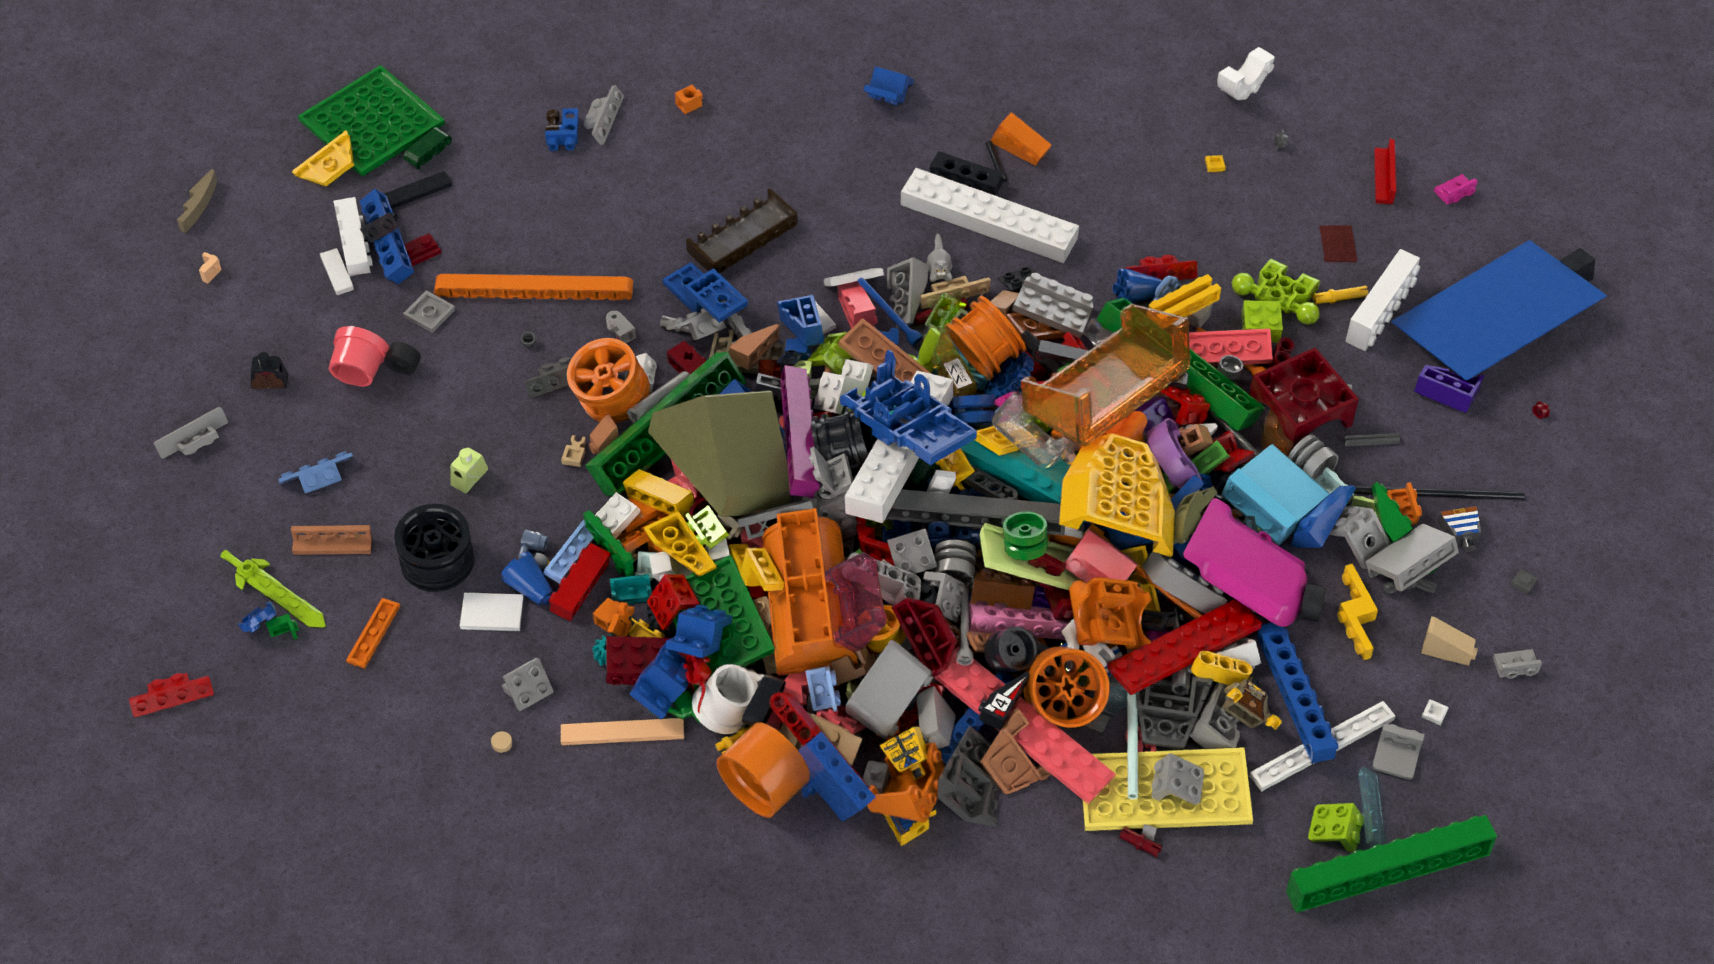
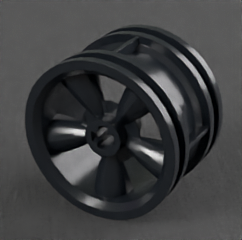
M848 407L845 408V414L830 418L825 413L821 415V419L818 416H814L811 419L813 441L818 452L826 461L845 454L848 457L852 476H856L876 443L872 435V428L862 422L860 417L856 418L854 411Z

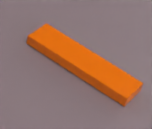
M381 598L346 659L348 664L363 669L366 668L401 607L400 603Z

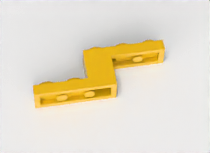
M729 544V555L732 556L746 586H762L764 591L783 590L784 582L765 548H749L748 544Z
M1349 564L1345 566L1342 581L1344 585H1348L1350 588L1352 600L1340 604L1337 617L1340 623H1344L1347 637L1349 639L1352 638L1356 653L1361 655L1363 660L1371 658L1374 648L1361 624L1374 621L1378 609L1354 565Z

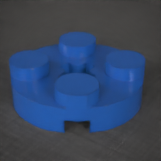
M271 601L265 603L266 607L263 609L260 606L254 609L242 619L243 623H238L242 632H254L261 626L259 623L265 619L268 621L277 614L274 611L276 608Z

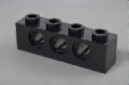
M938 151L930 164V173L996 196L1003 184V172Z

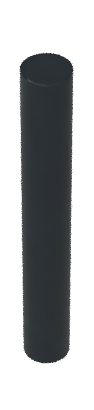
M987 141L986 147L995 170L1003 172V182H1006L1007 178L992 141Z

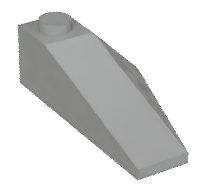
M914 257L887 268V289H892L893 295L890 296V301L895 302L896 306L893 310L907 325L912 324L921 295H923L928 281V265Z
M1216 683L1190 733V737L1204 749L1236 748L1240 738V731L1237 730V723L1240 720L1223 709V705L1228 698L1224 692L1225 688L1229 686L1227 684Z

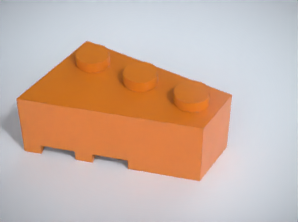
M1012 112L999 125L990 140L994 145L1035 166L1052 146Z

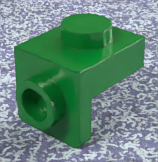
M289 614L274 617L266 622L271 638L290 631L293 639H297L296 632L299 631L296 620L291 621Z

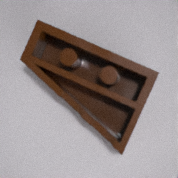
M988 569L977 570L970 604H976V601H987L988 606H994L995 603L1006 605L1007 608L1031 610L1036 583L1027 578H1014L1008 573L998 575L993 574V571Z

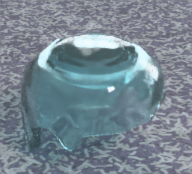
M1109 682V697L1103 710L1107 714L1116 715L1120 709L1126 707L1127 691L1120 683Z

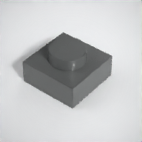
M1520 569L1512 580L1511 586L1528 595L1538 578Z
M1100 713L1098 717L1085 724L1083 728L1102 736L1111 717Z

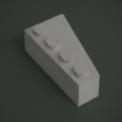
M1152 552L1142 565L1155 585L1204 614L1224 605L1228 601L1223 595L1224 591L1216 586H1212L1201 576L1196 575L1189 568L1184 567L1169 556Z

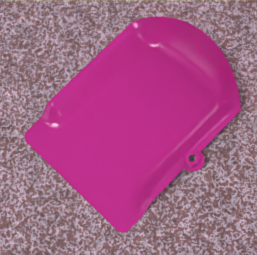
M1213 498L1184 551V557L1199 567L1203 579L1274 624L1282 627L1288 626L1297 618L1302 606L1307 583L1305 562L1271 542L1272 539L1268 533L1264 531L1257 533L1232 516L1231 508L1217 498Z

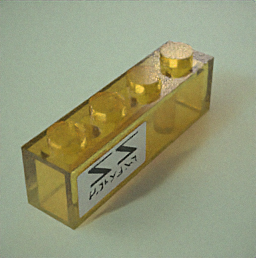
M944 327L938 329L941 336L932 359L933 368L938 370V376L953 379V397L975 395L976 382Z

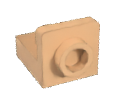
M204 252L202 256L205 264L201 266L199 272L202 281L208 284L222 269L220 261L215 255Z

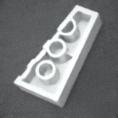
M352 197L335 200L334 206L348 275L350 277L370 273L369 266H373L371 255H367L370 252L368 242H364L367 238L360 230L365 225L363 216L358 214L356 199Z

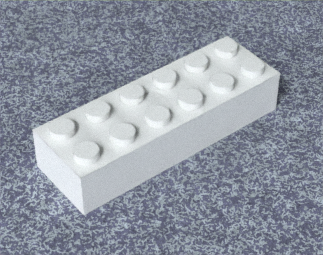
M1402 249L1398 251L1351 318L1345 342L1366 351L1368 346L1372 347L1377 338L1376 335H1380L1385 327L1384 323L1390 322L1393 310H1398L1401 304L1400 300L1405 299L1409 293V287H1414L1417 281L1415 276L1420 270L1418 265L1419 257Z

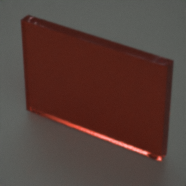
M1351 225L1320 226L1319 230L1325 262H1357Z

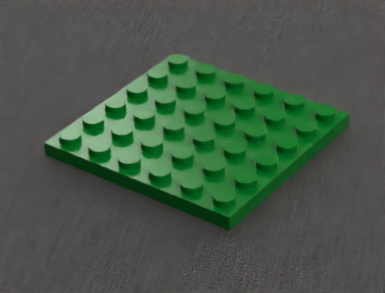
M381 65L298 115V120L326 145L347 131L350 136L354 166L351 168L362 177L415 144L432 129L445 125V119Z

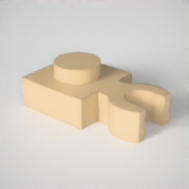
M572 435L571 445H566L561 459L562 464L581 467L585 455V437H582L580 442H576V436Z

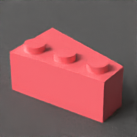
M858 281L838 285V298L850 328L852 329L862 318L875 328V325L878 324L875 307L866 291L858 284Z

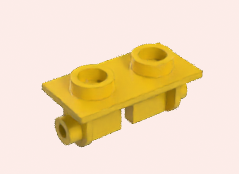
M633 618L631 619L635 624L630 626L628 632L630 637H665L663 633L656 629L654 632L649 630L650 625L640 619L637 622Z

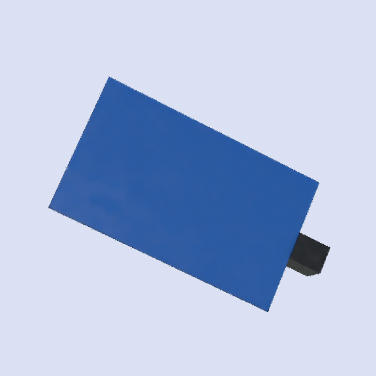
M1528 240L1392 320L1391 323L1460 377L1468 381L1604 299L1607 295L1589 283V281L1594 279L1595 258L1579 248L1558 261L1531 240Z

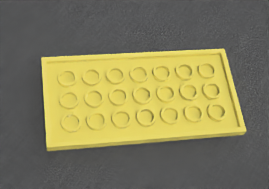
M1244 748L1138 752L1137 799L1128 798L1127 753L1092 754L1116 775L1090 804L1083 800L1085 831L1121 830L1124 827L1143 829L1144 824L1154 828L1253 824ZM1172 753L1203 768L1204 777L1200 803L1194 805L1172 794L1165 796L1159 801L1151 798L1155 763Z

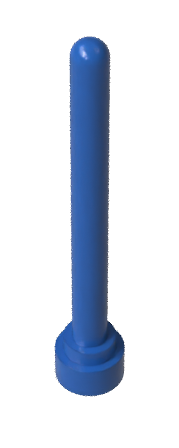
M864 278L858 279V284L906 334L908 343L911 346L917 344L923 336L918 331L911 330Z

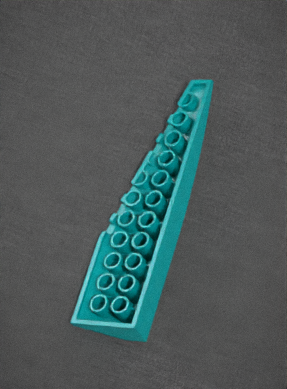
M975 440L961 447L971 465L1015 489L1017 494L1033 502L1061 504L1062 480L1069 470L1070 464L1046 451L1033 447L1001 456Z

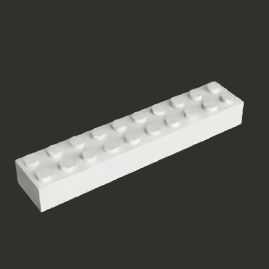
M915 168L901 191L902 206L1061 263L1065 262L1078 239L1079 225Z
M916 371L914 377L917 374H922L929 381L930 395L948 406L953 398V379ZM904 418L899 420L904 424H907L909 422ZM877 439L845 495V513L883 523L919 459L915 452L907 447H899L897 442L887 445Z

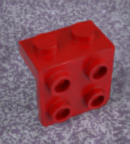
M1169 386V388L1161 389V393L1182 404L1175 422L1181 425L1203 424L1210 407V403L1205 401L1203 396L1191 394L1189 388L1180 389Z
M1227 431L1212 440L1213 443L1218 440L1230 456L1214 468L1215 471L1231 472L1236 469V466L1248 463L1250 458L1255 456L1254 451L1238 449L1232 431Z

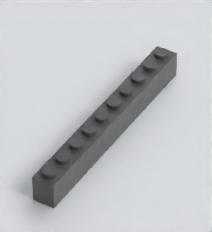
M902 489L885 518L923 523L942 521L948 523V525L982 528L985 523L1003 528V522L1011 514L1030 511L1038 513L1046 519L1047 534L1064 535L1065 526L1059 525L1061 504Z

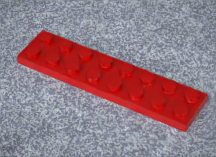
M1234 599L1151 641L1150 644L1147 643L1108 663L1107 669L1125 690L1132 695L1193 664L1201 651L1214 653L1261 629L1262 622L1243 603Z

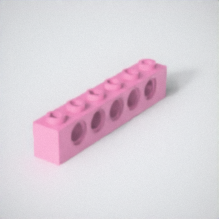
M969 601V631L995 633L1009 627L1018 626L1030 630L1038 638L1066 640L1061 632L1073 620H1055L1050 608L1031 606V610L1007 608L1006 605L995 603L994 606H988V602L976 601V604H970Z

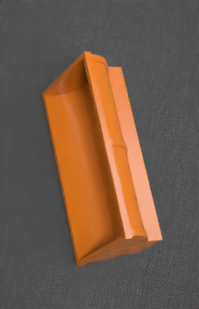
M816 508L777 514L778 523L766 529L762 536L763 548L768 552L784 582L783 590L768 591L777 676L806 672L808 669L829 665L832 668L830 664L832 661L847 655L850 656L853 665L858 664L848 581L841 570L845 563L839 524L832 519L818 517Z

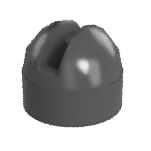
M526 331L521 335V343L525 347L529 348L535 344L536 338L533 332Z

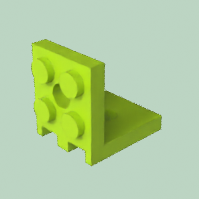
M847 332L829 334L824 339L825 343H821L807 361L812 362V367L826 365L834 374L842 375V368L846 359L857 360L838 345L839 340L847 334Z

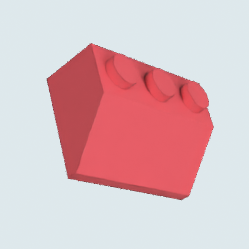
M1091 529L1086 532L1064 562L1068 571L1086 583L1096 577L1127 580L1137 566L1136 562Z

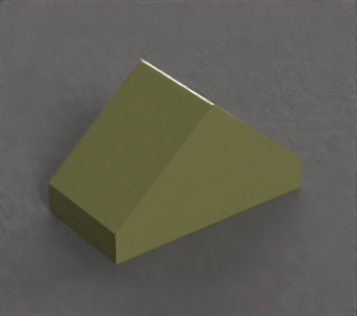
M772 391L704 395L653 413L648 433L721 517L752 514L756 510L764 511L790 504L792 495H790L787 459Z

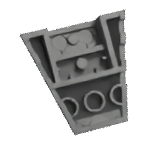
M1193 677L1188 694L1183 696L1175 695L1171 691L1172 682L1167 680H1160L1136 692L1142 743L1184 750L1213 679Z
M970 726L964 733L938 780L937 798L964 821L996 826L997 818L994 817V811L998 809V802L995 800V791H998V786L981 764V760L990 748L991 743Z

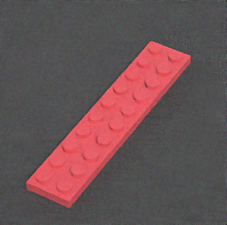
M958 646L953 652L948 669L933 678L939 683L944 684L945 688L980 715L981 712L978 711L982 700L987 701L991 693L1006 684L975 659L967 666L958 664L957 652L960 649ZM1019 697L1011 713L1015 708H1018L1029 724L1013 738L1027 755L1087 804H1090L1116 774L1059 727L1039 715L1033 706L1022 697Z

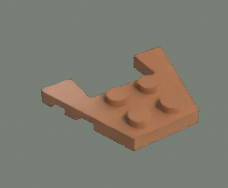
M1018 708L1013 710L981 760L983 767L1005 795L1027 787L1038 780L1042 781L1052 775L1040 764L1035 767L1013 738L1029 724Z

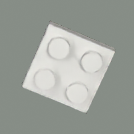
M616 492L596 515L601 519L603 526L611 530L613 537L616 539L641 510Z

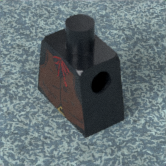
M261 352L258 356L253 357L251 389L287 388L288 371L279 356H269L268 353Z

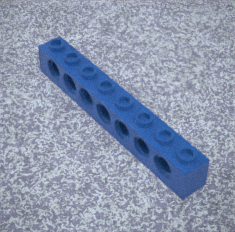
M1273 622L1263 624L1261 629L1257 630L1258 642L1311 764L1335 759L1336 750H1338L1337 739L1332 737L1331 726L1324 719V711L1322 706L1317 703L1315 690H1311L1309 677L1303 672L1302 661L1296 656L1295 645L1289 640L1288 629L1278 626Z

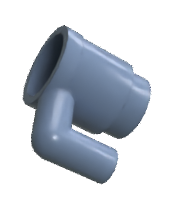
M525 529L521 538L518 560L522 558L520 554L528 551V549L545 552L549 537L544 536L542 533Z

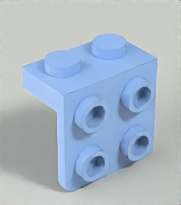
M830 665L806 670L813 711L832 707L833 712L838 711L841 700L839 690H834V686L837 685L835 670L831 671Z

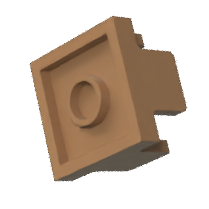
M856 643L858 664L853 665L848 655L830 663L831 671L835 670L837 685L835 686L866 675L876 662L874 654H869L864 643L860 645Z

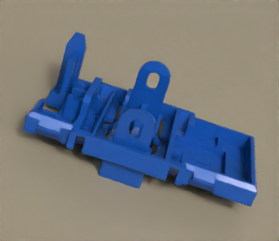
M887 350L884 363L877 366L876 382H872L871 389L869 387L866 388V396L863 397L858 394L857 387L840 396V404L853 410L856 418L860 417L862 422L870 426L873 436L887 445L897 442L899 447L909 448L915 452L916 456L930 465L970 443L977 437L975 429L952 415L951 408L930 395V384L924 375L917 374L914 377V384L908 380L902 382L895 377L896 358L891 350ZM904 418L909 422L907 424H904L899 420Z

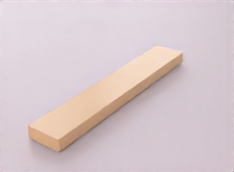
M680 718L561 724V745L684 739V720Z

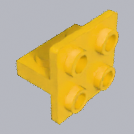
M961 448L935 462L937 465H940L942 471L955 472L956 479L953 487L957 486L961 491L965 489L961 481L975 472Z

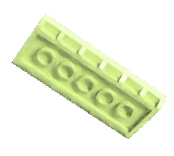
M985 523L981 528L980 540L986 568L1069 590L1073 582L1081 580L1066 568L1059 577L1045 573V569L1041 567L1035 568L1028 564L1027 560H1017L1008 556L1004 548L1003 528ZM1048 541L1046 553L1065 562L1074 548Z

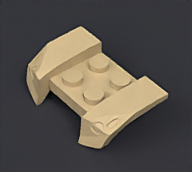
M794 713L793 720L796 722L798 717L797 714ZM808 713L852 766L862 738L851 734L846 728L815 714ZM783 723L780 733L799 750L802 744ZM807 728L806 735L809 738L811 733L810 730Z

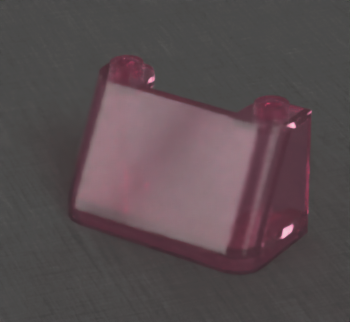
M865 552L824 571L826 581L831 580L835 585L833 593L839 596L844 624L839 627V631L834 632L835 641L853 652L865 648L883 629L887 621L877 571L878 563L874 557Z

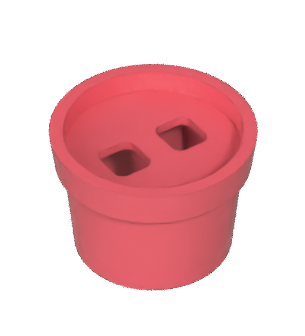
M353 326L341 327L335 334V347L329 364V372L336 379L346 384L360 387L369 386L380 364L384 362L389 345L384 339L369 330Z

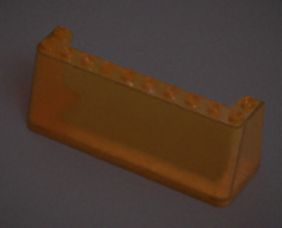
M1130 304L1120 314L1122 328L1043 384L1036 383V379L1032 376L1024 378L1021 381L1023 410L1073 442L1082 446H1088L1188 370L1190 364L1189 318Z

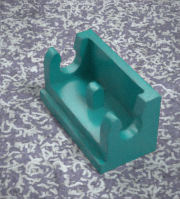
M649 574L610 579L613 601L628 604L647 602L651 595Z

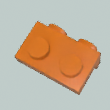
M1411 482L1407 483L1405 488L1387 490L1388 497L1398 503L1400 506L1399 511L1403 516L1406 515L1411 520V525L1418 524L1419 517L1422 516V509L1417 504L1416 489H1413Z

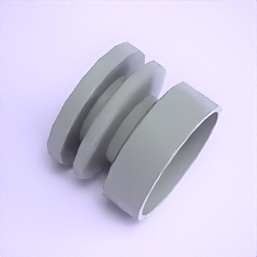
M1313 434L1303 438L1288 456L1290 460L1314 480L1327 467L1333 471L1339 460L1338 455L1329 447H1324V443Z
M961 540L940 542L935 547L934 558L937 567L934 568L933 572L946 573L965 583L968 587L972 586L976 571L974 566L976 564V547L971 543Z

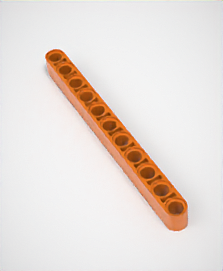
M439 274L436 276L434 294L438 297L445 296L449 298L463 296V298L518 297V299H531L536 297V299L572 298L586 300V298H591V300H631L634 282L629 277Z

